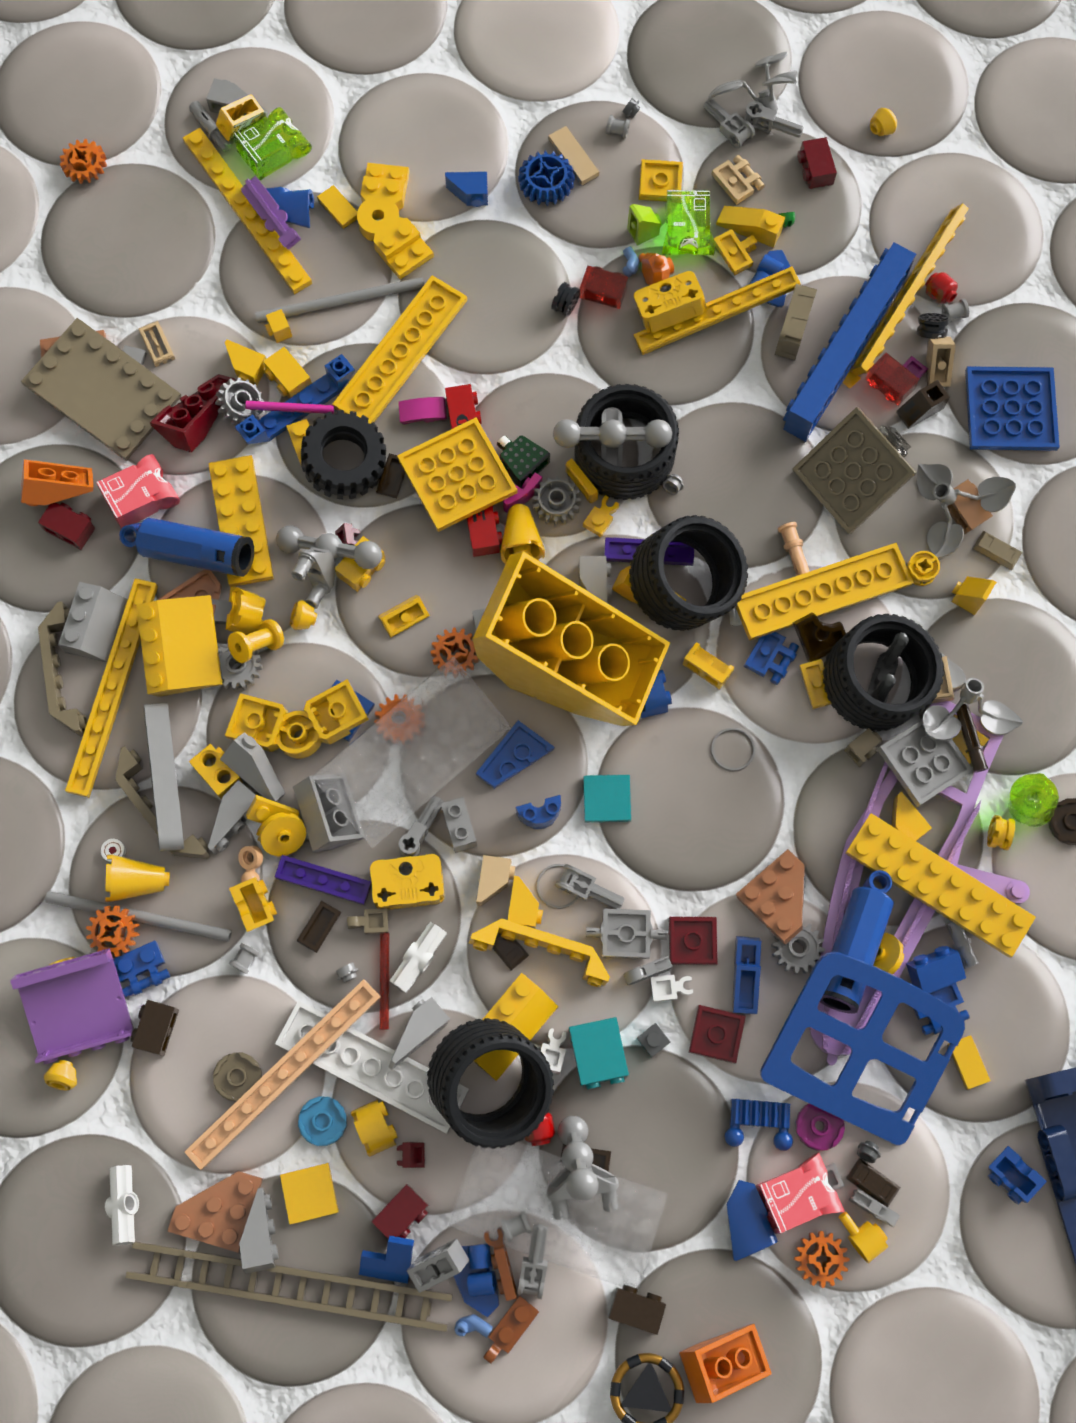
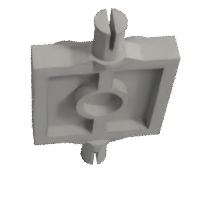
M603 909L601 927H586V937H600L602 957L650 959L652 940H667V930H653L651 910Z

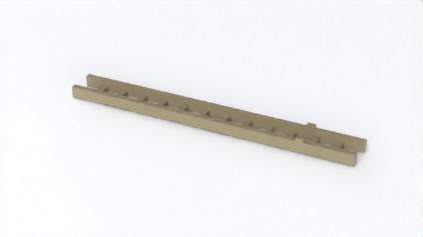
M134 1242L132 1244L133 1249L154 1252L150 1274L127 1271L125 1278L447 1331L448 1324L426 1320L431 1312L432 1303L430 1298L452 1301L453 1294L424 1290L419 1293L417 1288L275 1265V1268L265 1270L276 1272L272 1295L254 1292L258 1271L250 1274L247 1291L230 1288L234 1265L242 1267L241 1259L142 1242ZM162 1253L178 1256L174 1278L157 1276ZM186 1258L203 1260L199 1282L181 1280ZM210 1261L227 1264L223 1287L206 1284ZM283 1274L301 1276L297 1299L279 1296ZM307 1278L325 1280L321 1303L303 1300ZM332 1282L350 1285L346 1307L328 1304ZM356 1286L374 1289L370 1311L353 1309ZM381 1290L399 1293L395 1315L377 1313ZM405 1294L423 1297L420 1320L402 1317Z

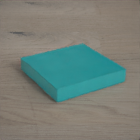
M589 775L583 777L585 823L631 822L630 775Z

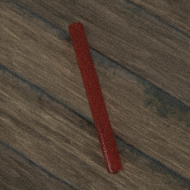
M380 933V1030H389V933Z

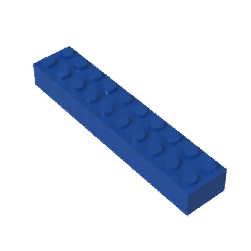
M893 242L890 249L885 248L879 259L881 261L873 267L868 282L865 281L859 291L860 295L858 298H854L849 307L850 311L842 317L837 332L834 331L832 333L827 348L822 349L816 366L813 365L811 367L806 382H802L798 388L795 400L792 399L788 404L787 412L783 418V421H785L783 430L805 442L807 441L906 280L916 253Z

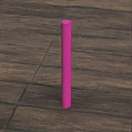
M245 401L246 410L321 414L332 412L334 414V405Z

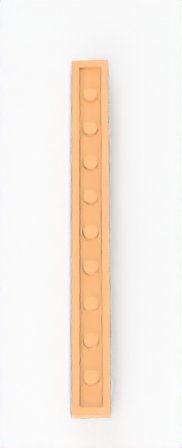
M363 979L185 1151V1154L200 1170H203L370 1009L381 996Z

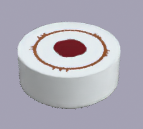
M108 839L101 846V855L106 861L111 863L112 860H107V854L124 857L126 848L118 839Z

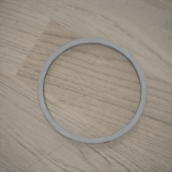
M727 728L715 736L711 745V752L719 766L726 770L737 771L744 769L752 762L755 755V744L751 736L744 730ZM726 731H739L745 734L752 743V757L742 767H726L715 757V740Z
M554 864L548 866L540 873L537 880V893L540 899L546 905L552 908L561 909L569 907L578 899V897H576L571 903L564 906L551 905L542 898L539 891V881L541 876L548 869L552 867H564V864Z

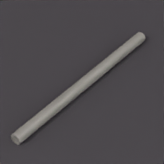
M423 277L259 311L255 312L257 322L261 323L267 321V314L282 309L285 317L420 289L424 286Z
M51 891L47 892L45 898L46 903L96 913L97 910L105 912V906H110L113 911L114 906H116ZM120 906V912H121L123 909H126L125 907H121V906ZM127 908L129 909L128 916H136L133 920L134 922L229 942L232 931L228 929ZM110 915V917L120 918L115 915Z

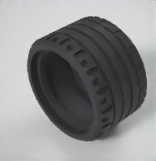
M636 384L609 386L607 389H602L599 393H595L583 405L576 421L580 427H600L603 411L613 407L621 411L622 418L635 419L646 425L652 420H664L672 428V439L668 445L660 449L659 453L652 460L636 467H620L606 462L596 453L590 440H580L574 449L575 462L601 495L604 494L609 498L613 497L614 499L633 500L637 497L642 498L644 495H649L652 491L657 490L659 485H663L667 475L672 471L679 439L678 421H676V415L672 407L655 391Z
M684 516L667 524L644 539L632 556L629 581L631 583V591L634 594L633 597L638 603L637 605L656 624L662 625L667 629L671 628L672 630L680 631L695 629L727 614L740 602L742 595L745 593V587H747L748 564L746 563L747 559L744 555V550L739 544L740 542L726 526L705 516ZM670 542H680L691 546L703 556L708 564L712 575V591L705 606L687 603L671 589L667 582L663 561L665 551Z
M877 614L874 617L870 616L860 621L834 644L824 662L825 669L822 674L824 677L823 684H825L824 690L828 695V700L832 703V707L837 710L839 715L844 717V720L851 722L852 725L859 726L861 729L869 728L871 731L894 729L926 709L935 700L936 694L940 692L943 683L942 677L944 676L942 655L933 637L920 624L897 614ZM902 632L909 638L900 657L905 662L910 674V693L907 701L903 704L884 703L869 695L858 682L853 665L854 653L857 645L862 643H877L889 647L895 635Z
M475 1019V1021H468L466 1024H461L455 1030L450 1031V1034L442 1039L443 1041L437 1045V1049L433 1052L432 1060L428 1065V1092L436 1109L460 1138L474 1146L480 1145L481 1148L490 1147L491 1149H496L497 1147L511 1146L518 1141L524 1140L526 1136L532 1134L531 1132L539 1127L538 1125L543 1122L553 1100V1073L544 1054L517 1028L498 1019ZM509 1050L517 1052L521 1060L522 1074L519 1086L513 1097L499 1109L486 1114H471L460 1110L457 1102V1089L466 1068L475 1059L491 1051Z

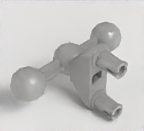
M611 407L603 411L600 427H580L573 420H561L554 427L553 437L555 442L564 448L573 447L580 440H600L601 458L606 462L621 467L623 443L625 441H646L651 447L662 448L671 441L672 428L667 422L659 419L652 420L646 427H625L621 411Z
M292 525L284 526L278 531L276 536L277 546L283 552L295 553L300 550L298 553L299 560L291 575L297 581H304L305 576H308L313 588L305 602L314 609L318 608L324 595L330 593L334 586L336 566L334 560L339 556L354 559L358 566L363 569L375 568L382 559L381 548L372 541H364L357 546L343 544L339 537L332 533L322 534L319 538L303 536L301 530Z
M579 1116L564 1118L558 1127L559 1139L566 1145L562 1153V1162L565 1169L551 1182L546 1192L547 1198L552 1201L553 1217L555 1220H561L560 1211H562L563 1220L569 1217L566 1199L573 1198L576 1201H588L596 1194H601L602 1207L605 1212H610L609 1203H611L613 1211L619 1208L616 1195L619 1182L610 1172L592 1164L593 1152L589 1145L584 1143L588 1137L589 1128L587 1123Z

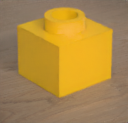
M282 309L266 315L268 324H265V328L269 337L274 336L276 343L292 337L290 326Z

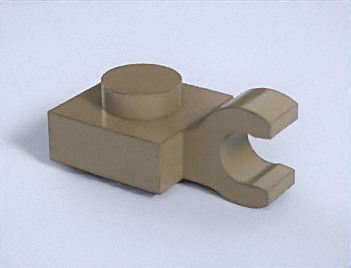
M388 908L364 909V916L347 917L348 929L364 927L365 934L388 933Z

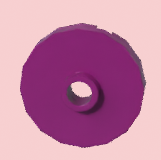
M810 1103L803 1106L798 1112L795 1121L796 1133L800 1141L808 1148L816 1151L828 1150L837 1146L843 1138L845 1131L843 1119ZM817 1121L823 1123V1129L821 1131L817 1130L815 1127Z

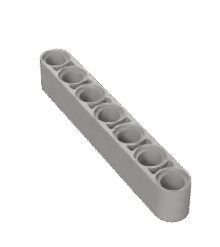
M168 703L144 704L159 852L184 849Z

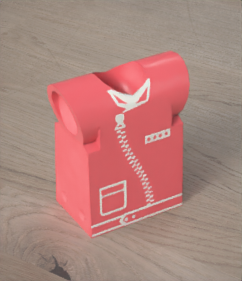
M153 454L142 458L136 466L132 465L97 482L102 496L121 529L126 525L137 523L153 515L159 509L172 508L180 502L172 485L163 479V469Z
M819 1152L808 1158L797 1168L755 1185L767 1210V1218L775 1234L783 1233L824 1214L844 1212L837 1192L828 1184L827 1170Z

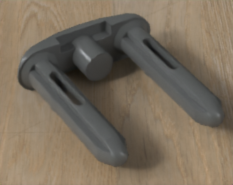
M900 632L896 634L887 651L879 656L867 693L884 703L887 702L888 694L896 683L894 675L898 667V658L909 639L905 633Z

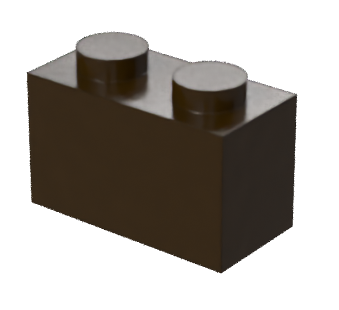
M147 1000L146 1004H143L139 1011L138 1018L140 1022L138 1028H135L131 1035L132 1047L165 1056L179 1009Z
M623 1284V1288L617 1287L608 1318L658 1335L666 1304L661 1302L662 1297L647 1292V1296L637 1294V1288Z

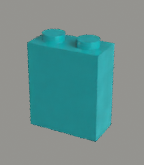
M617 1017L569 1027L580 1086H586L587 1090L601 1087L600 1082L610 1081L611 1085L625 1082L624 1077H628L629 1072Z

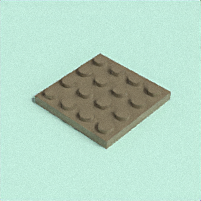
M859 407L851 411L792 468L848 534H852L917 473Z

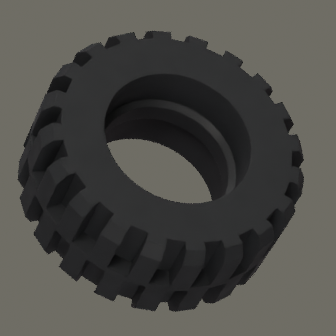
M337 410V414L332 415V412L325 413L324 419H321V417L315 419L313 426L309 425L307 428L306 436H303L301 446L302 470L306 472L305 477L308 482H313V488L318 492L321 489L324 490L325 496L331 497L334 494L340 500H343V496H349V499H354L357 493H360L362 496L368 493V488L373 489L377 485L378 479H381L386 460V444H384L382 433L377 432V425L374 422L369 424V418L364 415L360 418L356 416L357 412L350 411V414H344V410ZM348 440L357 444L362 449L364 461L354 469L338 470L325 462L322 456L323 449L333 441Z

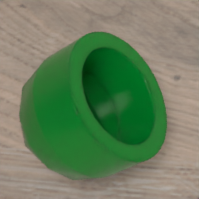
M795 212L778 214L785 217L784 228L787 225L791 227L794 224Z

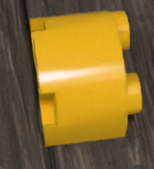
M230 587L229 602L232 603V609L227 614L225 630L232 632L240 631L245 635L259 630L260 624L263 621V608L266 604L265 598L238 587Z
M254 877L229 888L247 932L274 921L273 916L277 914L273 902H268L265 893H268L263 879L258 881Z
M377 1099L351 1111L355 1121V1128L369 1157L396 1145L394 1139L398 1138L393 1124L388 1126L385 1116L389 1114L383 1101L379 1103Z

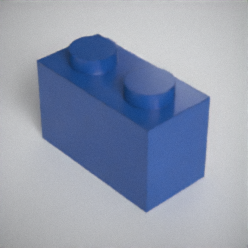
M940 946L933 953L914 957L913 961L906 963L911 983L925 992L931 993L966 979L958 951L948 946Z

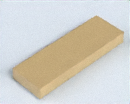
M567 126L549 135L548 140L559 155L562 154L563 160L568 159L569 165H572L573 173L581 185L599 176V170Z

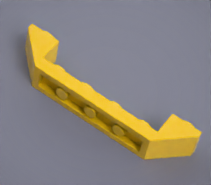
M502 918L472 933L469 939V944H472L474 949L485 952L487 949L492 950L497 933H499L502 938L507 940H522L529 947L537 948L541 946L547 948L546 951L551 954L560 955V953L569 955L571 960L577 962L587 961L582 979L587 980V984L591 986H605L610 978L593 947Z

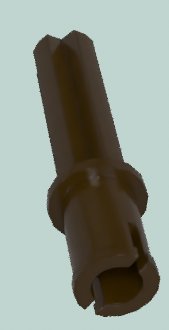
M962 704L956 714L962 725L961 730L967 747L965 752L969 754L973 772H982L989 769L982 751L984 746L980 744L969 705Z

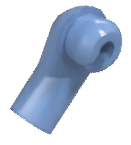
M630 246L623 250L627 263L622 271L626 277L636 274L640 267L639 258Z
M472 1314L460 1318L456 1322L454 1330L458 1336H465L467 1333L477 1331L487 1338L493 1326L477 1315Z

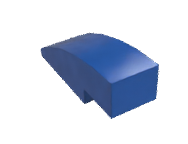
M736 936L733 1013H758L762 942L760 938Z

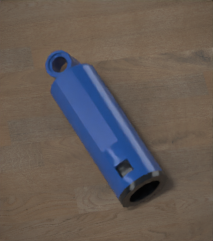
M146 518L142 523H134L122 527L119 533L121 542L127 547L136 546L138 553L142 557L244 577L251 569L254 559V543L250 537L165 520Z
M882 870L874 871L865 880L863 887L853 889L831 952H839L874 965L894 905L893 900L886 895L892 887V879L887 872ZM873 881H878L882 885V889L876 888ZM836 975L831 979L820 1003L839 1012L855 1014L858 1012L867 985Z

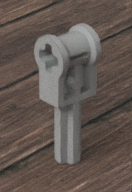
M713 99L710 102L709 100L706 101L704 109L720 123V132L735 148H740L744 141L755 136L752 124L744 120L737 112L729 115Z
M758 101L750 102L747 105L744 120L751 123V119H753L752 126L754 130L759 129L770 133L772 129L798 138L802 135L804 129L802 125L776 117V110L764 107Z
M433 796L418 821H415L408 833L400 838L399 850L402 857L419 855L420 846L428 834V829L441 810V803H444L441 798ZM411 843H413L414 849L409 848L408 850H406L405 844L409 846Z
M564 865L565 871L560 882L555 884L557 888L585 901L589 896L615 909L622 907L624 897L595 884V877L571 865ZM570 875H572V878H571V880H570V882H569V884H568L567 881H568Z
M542 1224L534 1225L529 1256L523 1257L517 1292L519 1296L523 1293L537 1296L541 1300L548 1261L543 1260L548 1228Z

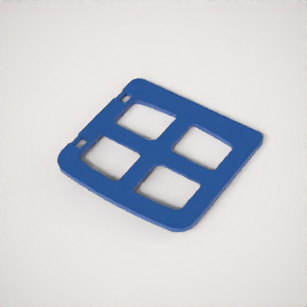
M830 952L821 956L816 962L761 1067L760 1076L763 1081L895 1145H902L908 1140L920 1113L923 1112L949 1063V1058L963 1036L965 1030L964 1019L957 1010L913 984L861 960L839 952ZM840 975L881 991V997L864 1028H854L818 1010V1004L834 976ZM900 1003L911 1006L941 1025V1032L927 1059L924 1061L882 1040V1035ZM808 1027L828 1035L851 1048V1054L834 1085L827 1084L791 1062V1056L805 1029ZM945 1040L950 1045L945 1054L942 1055L938 1051ZM877 1059L915 1078L899 1110L885 1109L852 1096V1092L870 1060ZM910 1107L912 1109H915V1111L908 1122L904 1120L903 1117L905 1116L908 1108Z

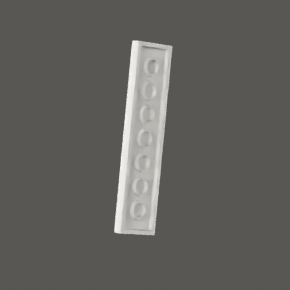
M298 1000L275 1044L287 1051L291 1050L326 1014ZM350 1027L313 1063L446 1134L448 1133L450 1125L436 1109L428 1092L427 1071L429 1068L407 1057L391 1070L388 1066L395 1050ZM461 1084L458 1085L457 1089L459 1109L469 1091L468 1088Z

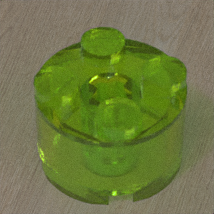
M1044 774L1024 775L1017 779L1011 787L1008 802L1010 814L1019 823L1031 827L1042 826L1051 820L1056 811L1059 800L1058 790L1055 784Z

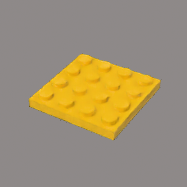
M477 418L469 420L397 455L403 470L438 532L518 493L516 486Z

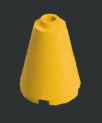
M515 504L508 510L500 551L501 560L506 564L511 554L524 551L539 561L541 557H545V548L529 507L523 504Z
M107 854V860H112L111 864H106L105 891L110 892V897H105V902L164 891V886H169L170 872H165V867Z

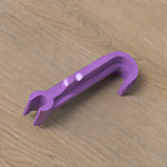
M256 175L251 180L248 178L245 180L246 184L241 187L242 193L261 219L266 220V229L271 232L276 231L280 236L278 239L281 244L289 250L301 238L292 227L290 228L287 225V213L284 210H279V205Z

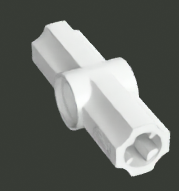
M430 922L419 939L408 948L403 957V962L390 979V982L407 993L419 974L423 973L431 963L435 951L447 935V932Z
M129 1165L114 1166L109 1169L111 1197H108L105 1202V1211L112 1220V1244L115 1246L133 1244L135 1242L134 1214L138 1211L139 1200L132 1191V1169Z

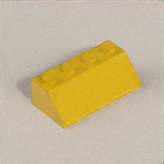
M521 973L484 1018L498 1019L501 1022L505 1021L517 1028L531 1041L555 1012L558 1005L541 988ZM495 1050L483 1054L473 1062L497 1082L519 1054L509 1050Z

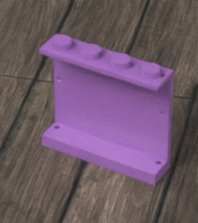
M110 948L20 973L10 980L13 990L18 988L38 1056L35 1059V1063L44 1062V1064H49L57 1061L60 1056H77L82 1053V1050L88 1048L98 1050L105 1047V1043L115 1041L116 1044L129 1040V1036L132 1035L134 1027Z

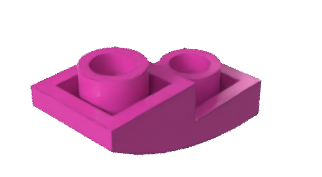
M426 397L398 401L400 423L403 425L419 421L430 423L447 419L444 397Z
M534 473L531 478L528 477L525 480L522 489L516 486L518 493L502 501L504 511L508 513L509 508L513 505H524L534 496L535 488L540 489L542 476Z

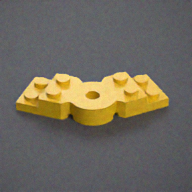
M367 163L366 174L363 176L360 193L362 204L357 211L359 230L367 240H374L375 251L401 280L432 259L434 253L422 240L420 232L409 219L399 216V211L404 207L409 167Z
M346 679L306 701L304 711H292L290 713L282 704L240 693L225 736L228 739L235 740L245 732L248 736L254 738L256 743L265 751L273 752L280 748L287 756L302 759L314 754L322 742L331 745L351 734L349 730L368 721L369 718L350 682ZM303 730L300 737L294 738V734L297 731Z

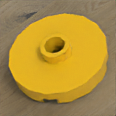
M282 812L276 813L262 823L259 841L267 853L278 857L282 855L287 856L296 852L303 845L306 838V828L301 818L293 813L284 814Z
M884 933L873 965L890 974H894L904 960L903 944L894 935Z

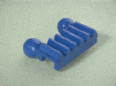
M731 1099L730 1128L725 1132V1141L728 1145L737 1147L743 1143L744 1133L740 1129V1125L779 1128V1132L775 1134L773 1139L775 1147L780 1151H787L792 1147L793 1138L788 1133L790 1126L789 1103Z

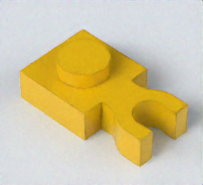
M606 495L602 499L601 508L599 509L594 506L583 522L584 528L599 537L603 536L612 523L613 516L611 514L615 513L619 508L618 502H615L612 507H608L606 503L609 501V497Z

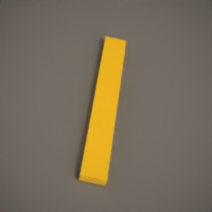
M793 266L707 302V310H704L705 313L655 333L647 332L646 329L633 334L641 354H647L794 291L796 284L801 285Z

